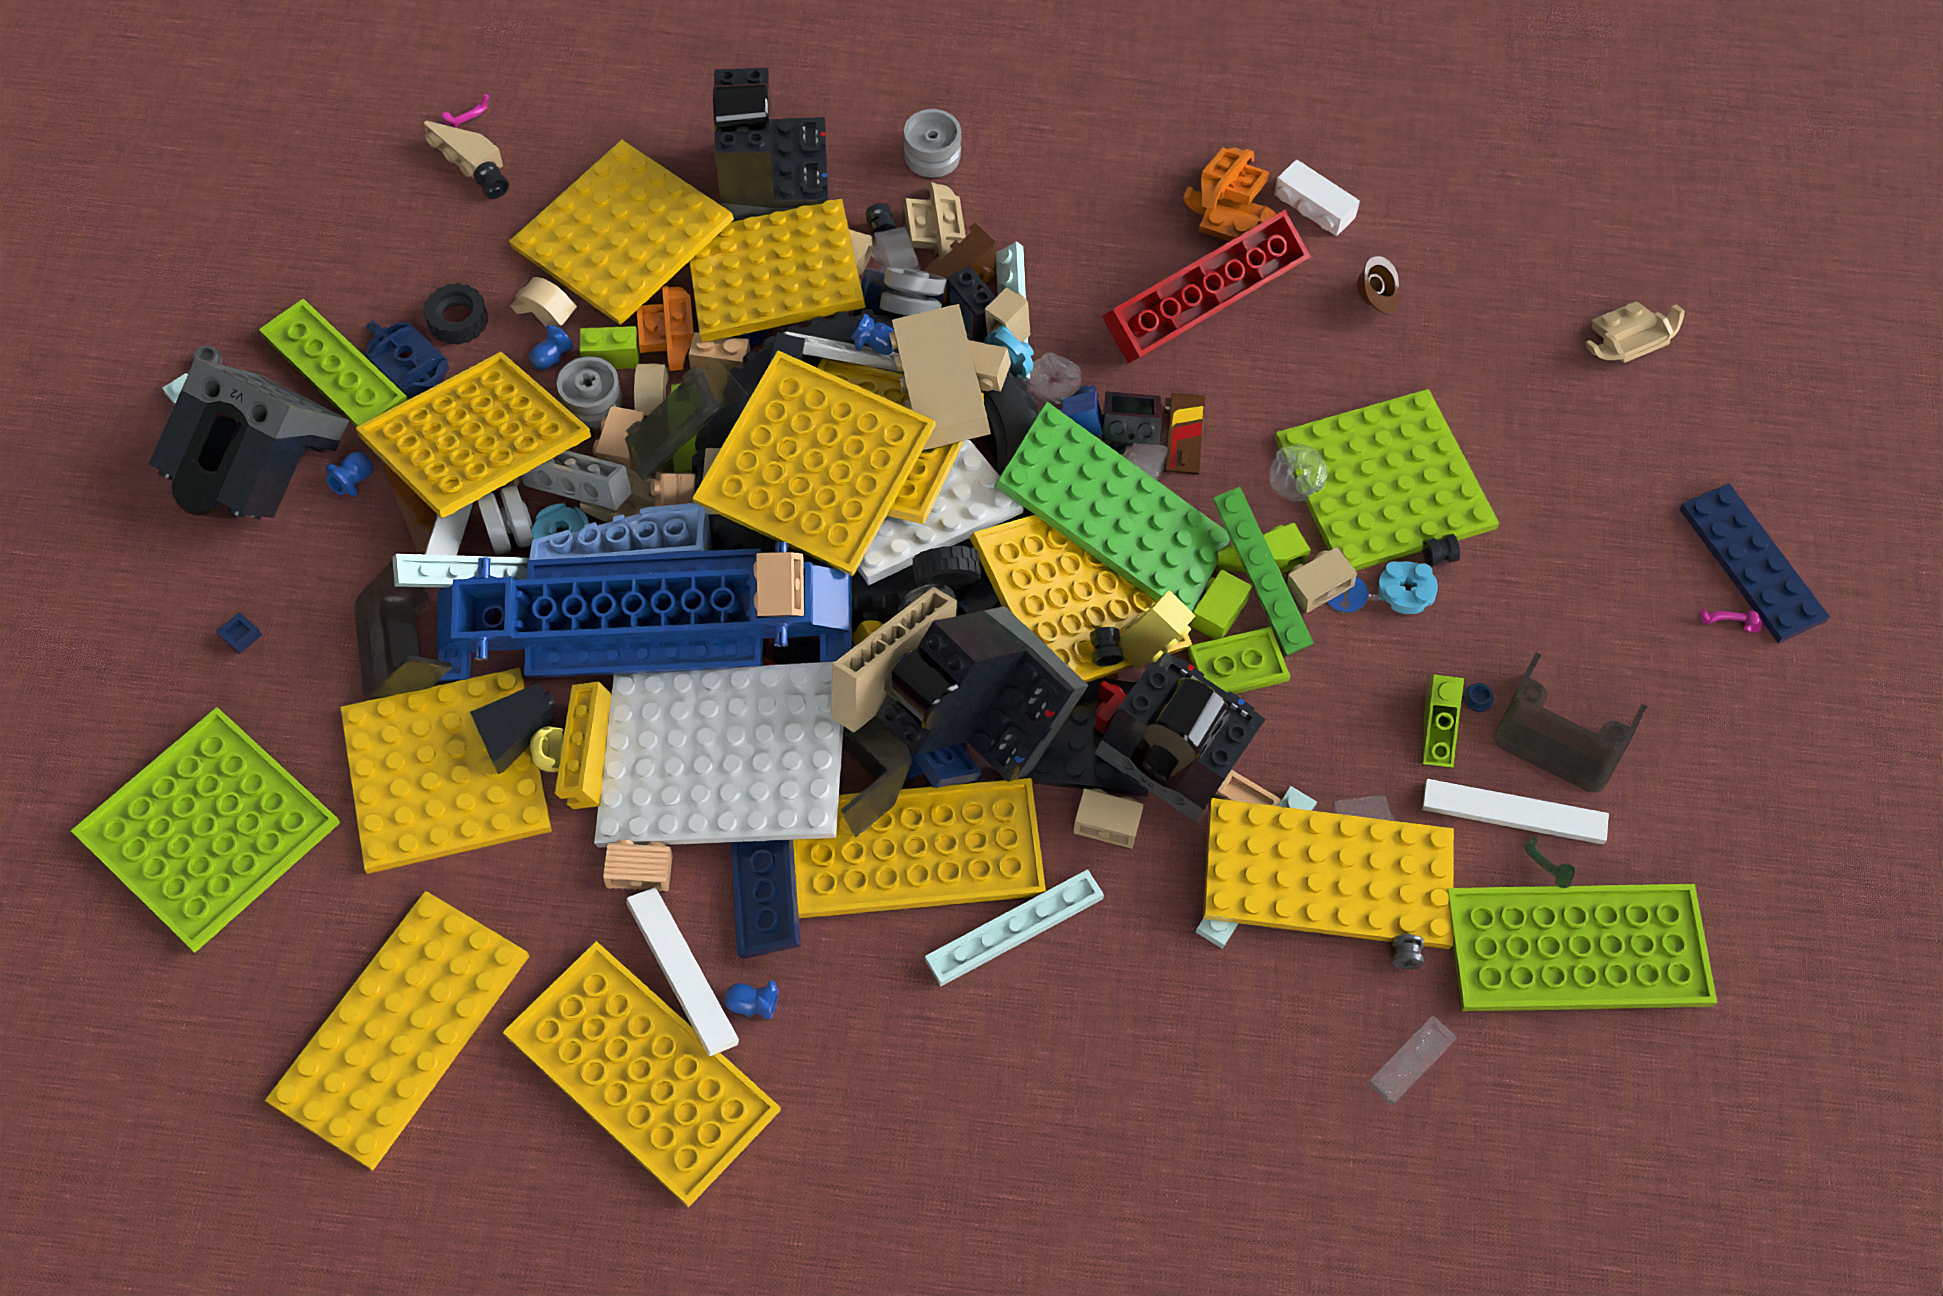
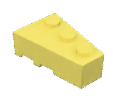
M1168 591L1156 603L1153 602L1149 609L1143 610L1120 636L1121 639L1118 646L1122 649L1123 656L1139 670L1147 662L1149 664L1152 661L1155 663L1177 641H1181L1191 630L1188 624L1195 615L1172 592Z

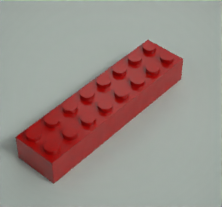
M1286 210L1103 314L1102 318L1127 363H1130L1299 265L1311 256Z

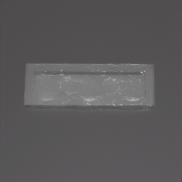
M1432 1016L1370 1079L1368 1085L1393 1106L1458 1037L1437 1018Z

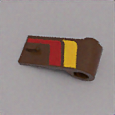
M1172 392L1171 398H1165L1164 414H1169L1170 420L1165 471L1199 474L1205 395Z

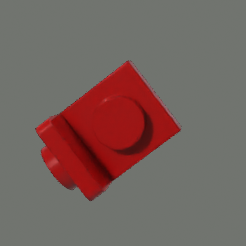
M1106 681L1100 684L1098 697L1103 702L1095 712L1097 717L1095 729L1102 734L1106 733L1115 713L1127 696L1119 686L1109 684Z

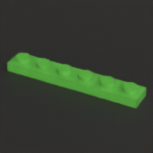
M1237 487L1214 497L1212 501L1285 657L1312 646L1314 642L1241 488Z

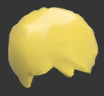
M544 727L531 737L530 750L532 761L539 769L546 772L559 771L564 739L563 728Z

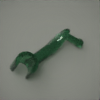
M1535 836L1531 837L1530 843H1526L1524 846L1527 854L1538 865L1556 877L1555 883L1560 888L1569 887L1575 875V868L1570 864H1561L1558 867L1554 865L1535 846L1538 838Z

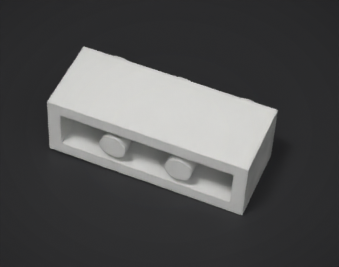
M1297 159L1277 178L1274 195L1282 202L1289 204L1303 216L1310 218L1324 230L1331 232L1335 236L1355 219L1360 202Z

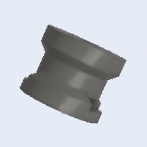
M1411 934L1393 937L1392 946L1395 949V954L1392 957L1393 966L1401 969L1421 968L1424 965V957L1421 955L1424 939Z

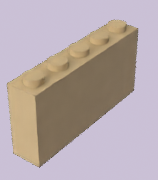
M959 304L893 319L894 332H889L892 348L899 349V354H895L894 357L898 372L904 371V376L899 377L903 394L909 393L910 399L904 400L905 406L935 420L936 423L923 450L991 434Z
M932 587L835 661L832 665L831 718L852 732H856L876 716L891 689L916 684L935 669L939 664L921 647L917 646L934 620L956 616L957 600Z

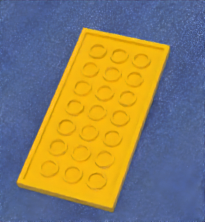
M1031 778L1017 779L1010 782L1003 780L948 785L937 788L924 787L839 795L836 838L793 839L799 918L1037 897L1046 892Z
M1212 798L1209 802L1203 919L1392 942L1393 937L1398 935L1411 934L1422 937L1426 947L1450 949L1453 946V930L1448 888H1453L1454 828Z
M425 891L265 1101L279 1112L373 1171L530 957L528 952Z
M597 941L503 1031L504 1036L688 1208L781 1111L777 1103L720 1052L708 1057L694 1029Z

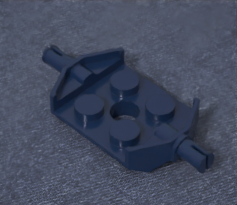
M375 320L367 323L366 329L375 336L368 343L366 350L367 359L371 363L373 362L407 398L415 397L442 383L450 368L447 359L410 323L397 322L388 328H382ZM404 352L412 353V355L409 358H399V356Z

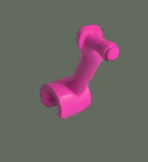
M483 94L482 101L477 103L472 110L453 118L449 112H444L442 117L445 119V122H439V124L457 128L459 124L479 116L487 109L486 103L489 100V95Z
M1701 609L1699 612L1702 616L1701 622L1703 624H1710L1719 620L1743 621L1744 630L1747 632L1757 633L1761 630L1762 621L1755 611H1747L1745 614L1723 610L1707 613L1706 609Z

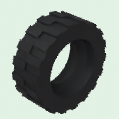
M461 283L446 284L444 287L437 288L434 293L429 295L428 300L425 301L424 315L431 334L437 337V340L444 341L446 344L460 345L465 342H471L472 339L478 338L482 331L484 332L485 325L488 324V313L484 299L478 290L471 288L470 285H462ZM465 305L470 311L469 316L463 321L448 323L443 319V312L451 306Z
M943 546L931 548L916 554L912 558L914 581L917 586L922 588H956L974 583L981 576L979 554L972 547Z

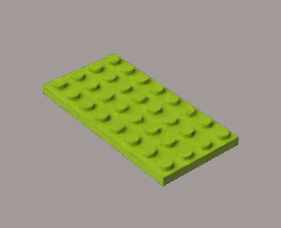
M1695 884L1448 888L1453 930V951L1462 1012L1714 1007L1717 1004Z

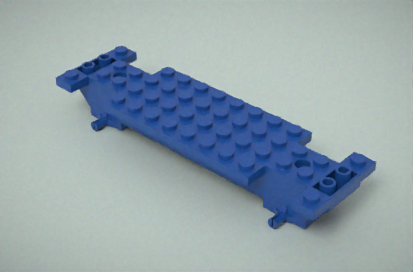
M776 542L775 553L787 552L788 543L781 542L780 544ZM761 548L528 560L527 579L515 580L513 577H494L490 575L491 558L479 557L478 575L468 579H454L453 585L448 588L441 587V591H438L437 680L440 682L468 680L471 673V652H475V660H488V651L525 650L524 676L527 678L763 666V639L775 638V646L781 647L782 644L785 647L788 646L787 637L820 636V662H835L852 649V576L823 562H820V566L813 565L811 562H803L804 616L764 617L757 616V610L754 606L757 579L754 576L753 568L754 563L757 561V553H763ZM502 613L500 622L492 625L495 615Z

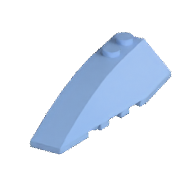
M696 503L647 507L640 509V514L626 518L622 514L613 517L612 522L597 525L594 522L584 525L585 528L573 533L570 530L534 539L531 544L529 560L712 551L709 516L704 507Z

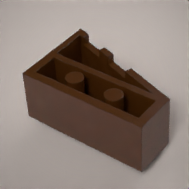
M975 222L969 227L970 234L960 243L955 240L950 245L953 250L942 260L936 258L923 270L929 274L946 279L941 308L946 307L947 277L971 266L985 284L994 276L996 242Z

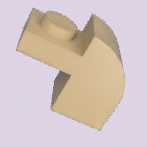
M533 277L527 286L522 287L516 293V299L510 306L517 314L533 312L545 327L548 325L562 326L577 307L559 287L540 277Z
M656 363L637 364L634 383L636 411L644 412V415L649 416L664 415L667 408L666 385L669 380L668 367Z

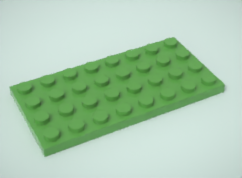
M1048 402L1039 411L994 485L1155 601L1170 591L1191 612L1194 610L1218 563L1216 559L1217 552L1227 546L1230 540L1225 529Z

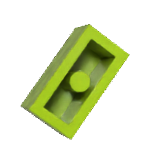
M636 326L580 328L581 358L588 356L602 358L611 363L614 369L636 368L640 357Z
M1221 570L1216 578L1211 577L1204 588L1205 595L1202 599L1198 600L1192 611L1195 617L1192 619L1190 626L1214 640L1224 638L1248 602L1252 585Z

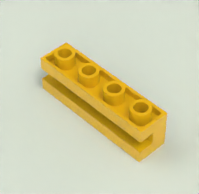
M599 681L572 685L555 794L560 799L568 798L567 805L572 809L597 807L601 803L612 694Z

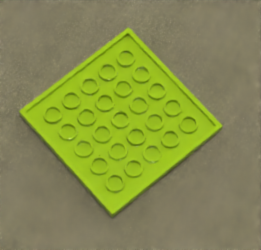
M1429 389L1276 432L1275 440L1328 550L1330 551L1338 547L1355 571L1422 552L1423 546H1425L1422 543L1424 539L1433 537L1441 539L1443 535L1453 533L1457 540H1462L1498 528L1499 521Z
M216 707L74 827L71 832L195 953L339 825L340 822L332 812Z

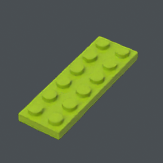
M301 299L259 329L261 336L355 427L407 401L406 395L304 299Z

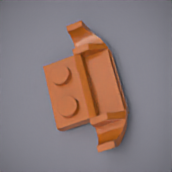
M1222 148L1202 171L1200 184L1202 190L1201 206L1214 210L1217 200H1222L1223 198L1233 200L1237 204L1249 205L1267 183L1269 171L1247 165V162L1252 163L1254 161V151L1246 149L1244 151L1238 148Z
M1187 187L1183 197L1185 204L1191 210L1204 216L1199 226V232L1229 242L1277 215L1267 206L1252 202L1249 205L1237 204L1227 198L1218 199L1216 208L1211 210L1201 206L1202 191H1195L1191 187Z
M662 286L663 304L642 305L637 309L640 353L667 351L669 371L683 370L684 359L690 351L694 335L691 296L680 286Z

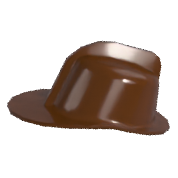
M1380 256L1372 257L1366 262L1364 270L1358 276V292L1365 303L1372 305L1383 314L1390 315L1397 311L1399 308V281L1396 269L1386 258Z

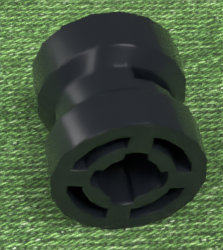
M484 162L475 169L474 179L482 186V190L488 198L497 199L508 191L509 182L501 174L499 167L494 162Z
M876 203L866 210L865 216L870 224V233L873 239L883 241L892 238L896 234V223L892 219L893 213L888 204Z
M1453 533L1443 535L1441 539L1433 537L1424 539L1422 542L1425 545L1422 549L1426 564L1430 567L1440 565L1442 561L1451 563L1460 559L1459 542Z
M1102 627L1090 633L1091 644L1095 647L1093 652L1095 665L1112 666L1123 661V651L1118 646L1121 639L1118 628Z

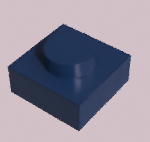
M240 612L216 631L219 637L238 654L261 636L259 629Z

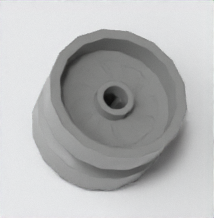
M927 109L913 114L906 121L904 127V158L911 171L920 176L934 178L949 174L958 166L961 158V128L956 118L946 111Z
M886 268L884 283L888 287L900 291L889 290L883 292L880 301L881 309L910 316L941 308L942 304L937 299L926 295L939 296L944 294L945 278L915 269Z
M588 356L573 360L560 371L556 383L561 404L589 429L601 428L602 419L604 416H608L611 406L623 407L617 371L611 363L602 358Z
M516 484L501 489L500 494L504 507H498L495 495L492 492L478 500L496 557L510 553L511 544L508 534L513 533L516 544L520 549L531 547L532 540H534L530 527H533L525 501L522 502Z

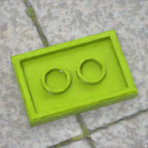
M1272 627L1191 645L1187 648L1192 666L1204 673L1203 677L1227 693L1238 694L1288 682L1290 679V674Z

